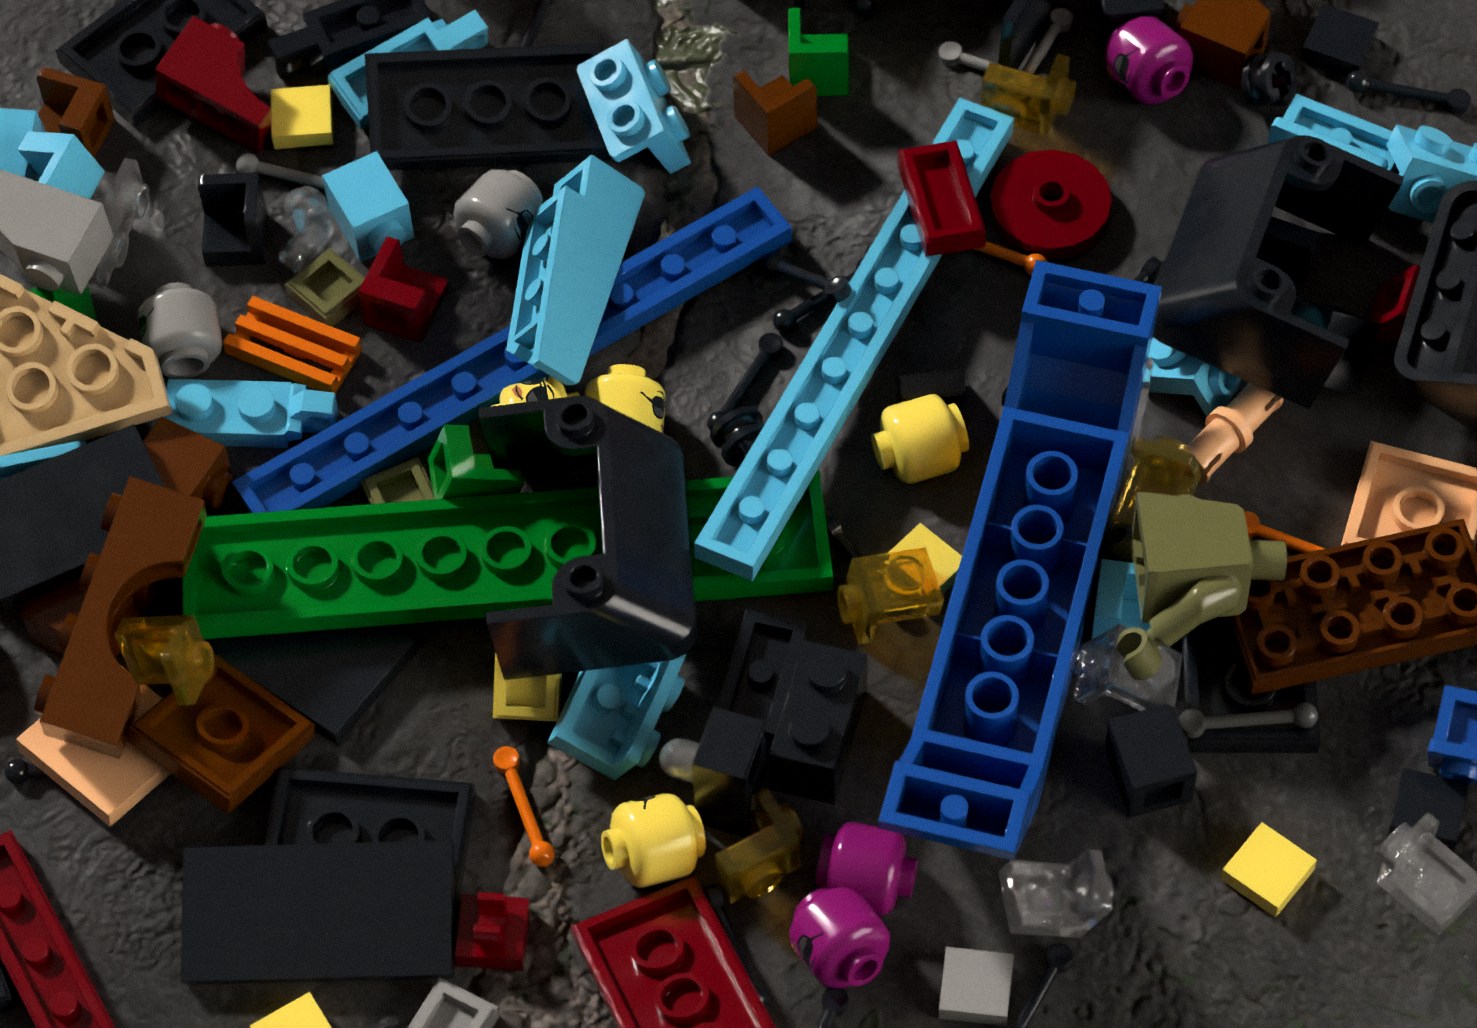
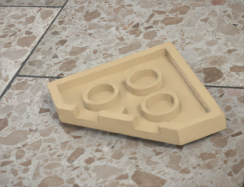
M0 274V456L75 441L83 442L121 430L133 424L138 425L161 416L173 414L158 358L152 348L132 338L127 340L101 327L97 321L55 300L52 303L26 290L22 284Z

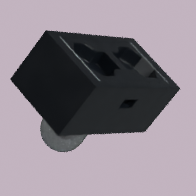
M713 706L700 743L683 738L668 741L660 751V765L669 776L693 783L695 809L700 815L703 826L747 838L767 783L765 721Z

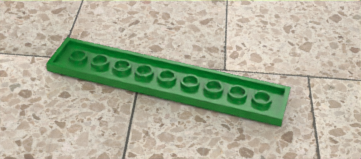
M817 470L753 581L694 558V543L733 477L687 480L696 601L833 591V570L820 470ZM592 487L207 516L186 577H182L183 628L186 641L486 618V612L552 605V581L558 569L574 558L603 554L600 488Z

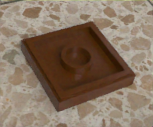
M215 654L129 726L127 742L226 814H229L278 771V767H282L313 740L316 725Z

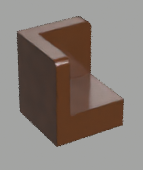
M42 67L36 77L44 102L38 115L46 131L50 133L74 134L93 158H95L115 122L106 85Z
M744 70L733 76L734 117L768 156L817 128V88L809 79H805L792 86L781 75L759 88Z

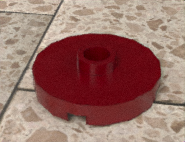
M1055 149L1028 152L1010 161L996 176L990 195V212L993 227L1005 244L1018 252L1020 247L1025 251L1033 252V254L1039 253L1047 261L1073 258L1091 249L1101 238V233L1108 226L1111 215L1112 199L1109 184L1098 168L1077 154ZM1043 198H1056V199H1058V200H1057V201H1047V200H1045V199H1043Z

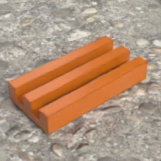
M252 295L247 303L248 313L246 316L240 314L235 322L236 331L234 335L228 333L223 341L225 353L317 391L334 392L336 394L363 350L361 338ZM251 337H255L282 348L287 354L300 359L308 358L333 368L331 373H328L249 340Z

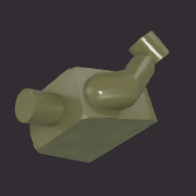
M1137 492L1133 525L1121 523L1113 526L1108 533L1107 543L1109 547L1105 551L1107 560L1133 563L1141 623H1150L1151 626L1147 631L1139 627H1131L1119 635L1117 650L1124 659V667L1134 680L1148 679L1156 674L1162 664V655L1157 647L1163 643L1167 646H1172L1199 624L1216 617L1240 615L1247 607L1251 579L1284 580L1287 568L1285 541L1249 540L1244 509L1237 504L1202 500L1189 494L1172 496Z

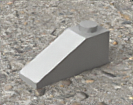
M0 169L1 251L36 286L48 291H56L58 288L81 295L114 237L103 204Z

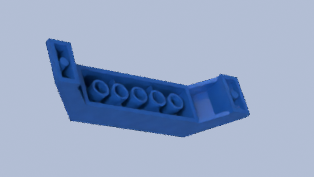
M1036 260L1021 313V323L1004 408L913 733L900 760H895L878 820L879 829L1010 860L1015 859L1040 802L1095 590L1101 559H1103L1108 533L1125 474L1162 286Z

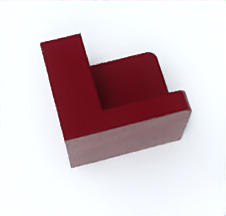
M387 236L358 290L365 326L421 343L448 291L446 278L404 265L400 240Z

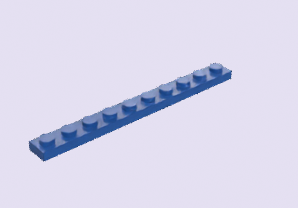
M757 186L621 263L589 356L762 259L769 253L792 241V227ZM510 326L232 481L235 496L247 513L324 508L359 488L361 480L401 464L433 446L444 424L470 425L479 419V408L500 404L499 397L505 387L550 375L524 362L506 350Z

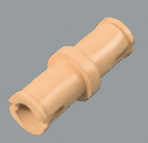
M1248 382L1247 386L1226 407L1218 406L1206 417V427L1184 449L1175 455V463L1181 464L1178 467L1179 472L1192 483L1198 485L1205 484L1232 453H1241L1252 443L1253 432L1274 411L1282 406L1283 397L1276 396V394Z

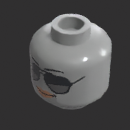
M491 169L483 174L455 204L454 219L458 228V238L462 245L474 255H486L492 259H508L516 254L523 247L526 230L537 208L543 202L542 194L537 185L525 174L516 170Z
M169 283L158 288L156 293L148 297L139 307L137 321L140 341L154 350L163 375L176 379L198 376L204 373L209 368L210 363L221 353L222 336L217 305L207 293L198 289H192L186 283Z

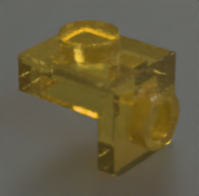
M1057 54L1047 78L990 62L982 79L981 105L1014 117V127H1020L1048 136L1057 114L1067 115L1075 94L1076 81L1068 79L1070 57Z
M1155 436L1153 441L1135 437L1130 448L1134 462L1112 518L1115 525L1121 523L1133 525L1137 492L1172 496L1189 494L1194 496L1201 478V472L1195 455L1190 453V448L1186 444L1166 436Z
M926 547L852 558L845 584L840 585L837 592L841 618L845 624L852 623L859 644L873 642L878 624L940 615L944 603Z
M194 615L123 618L114 634L131 676L139 685L171 684L179 705L195 704L206 681L212 676L214 654L210 644L204 641Z
M767 788L754 794L755 817L761 831L715 854L717 883L730 904L746 895L755 898L768 893L781 882L784 875L800 868V840L805 838L802 825L792 807L788 803L778 806Z

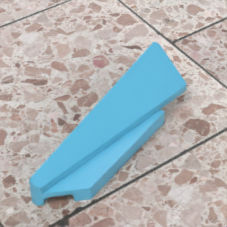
M592 154L554 185L553 196L537 208L526 230L506 348L511 354L565 385H574L581 380L645 196V192L640 185Z

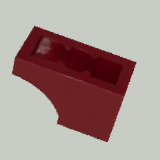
M192 16L155 68L156 98L257 153L262 150L271 136V107L258 99L242 78L245 72V43L241 42L237 35L229 28L218 23L210 25Z

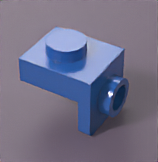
M1445 685L1434 737L1430 739L1428 763L1429 767L1440 769L1439 776L1466 782L1469 785L1477 784V691Z

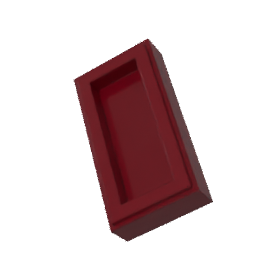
M957 140L897 150L898 170L925 257L985 247L986 230Z

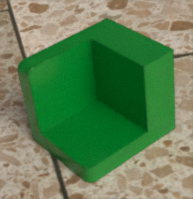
M788 8L789 83L795 86L803 80L809 79L817 88V96H849L848 34L800 35V8Z
M444 424L428 457L434 499L521 492L524 486V477L521 470L494 469L490 454H473L469 425Z

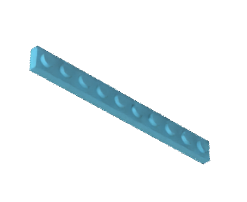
M959 97L932 143L937 144L957 140L975 198L1013 134L1014 117ZM905 190L850 280L851 294L845 300L837 302L694 543V558L748 580H754L936 267L942 254L925 257Z

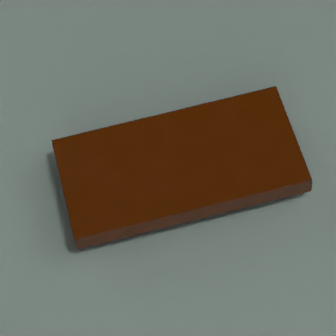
M1464 519L1287 557L1284 580L1251 579L1246 610L1240 615L1224 616L1251 695L1476 646L1477 553Z

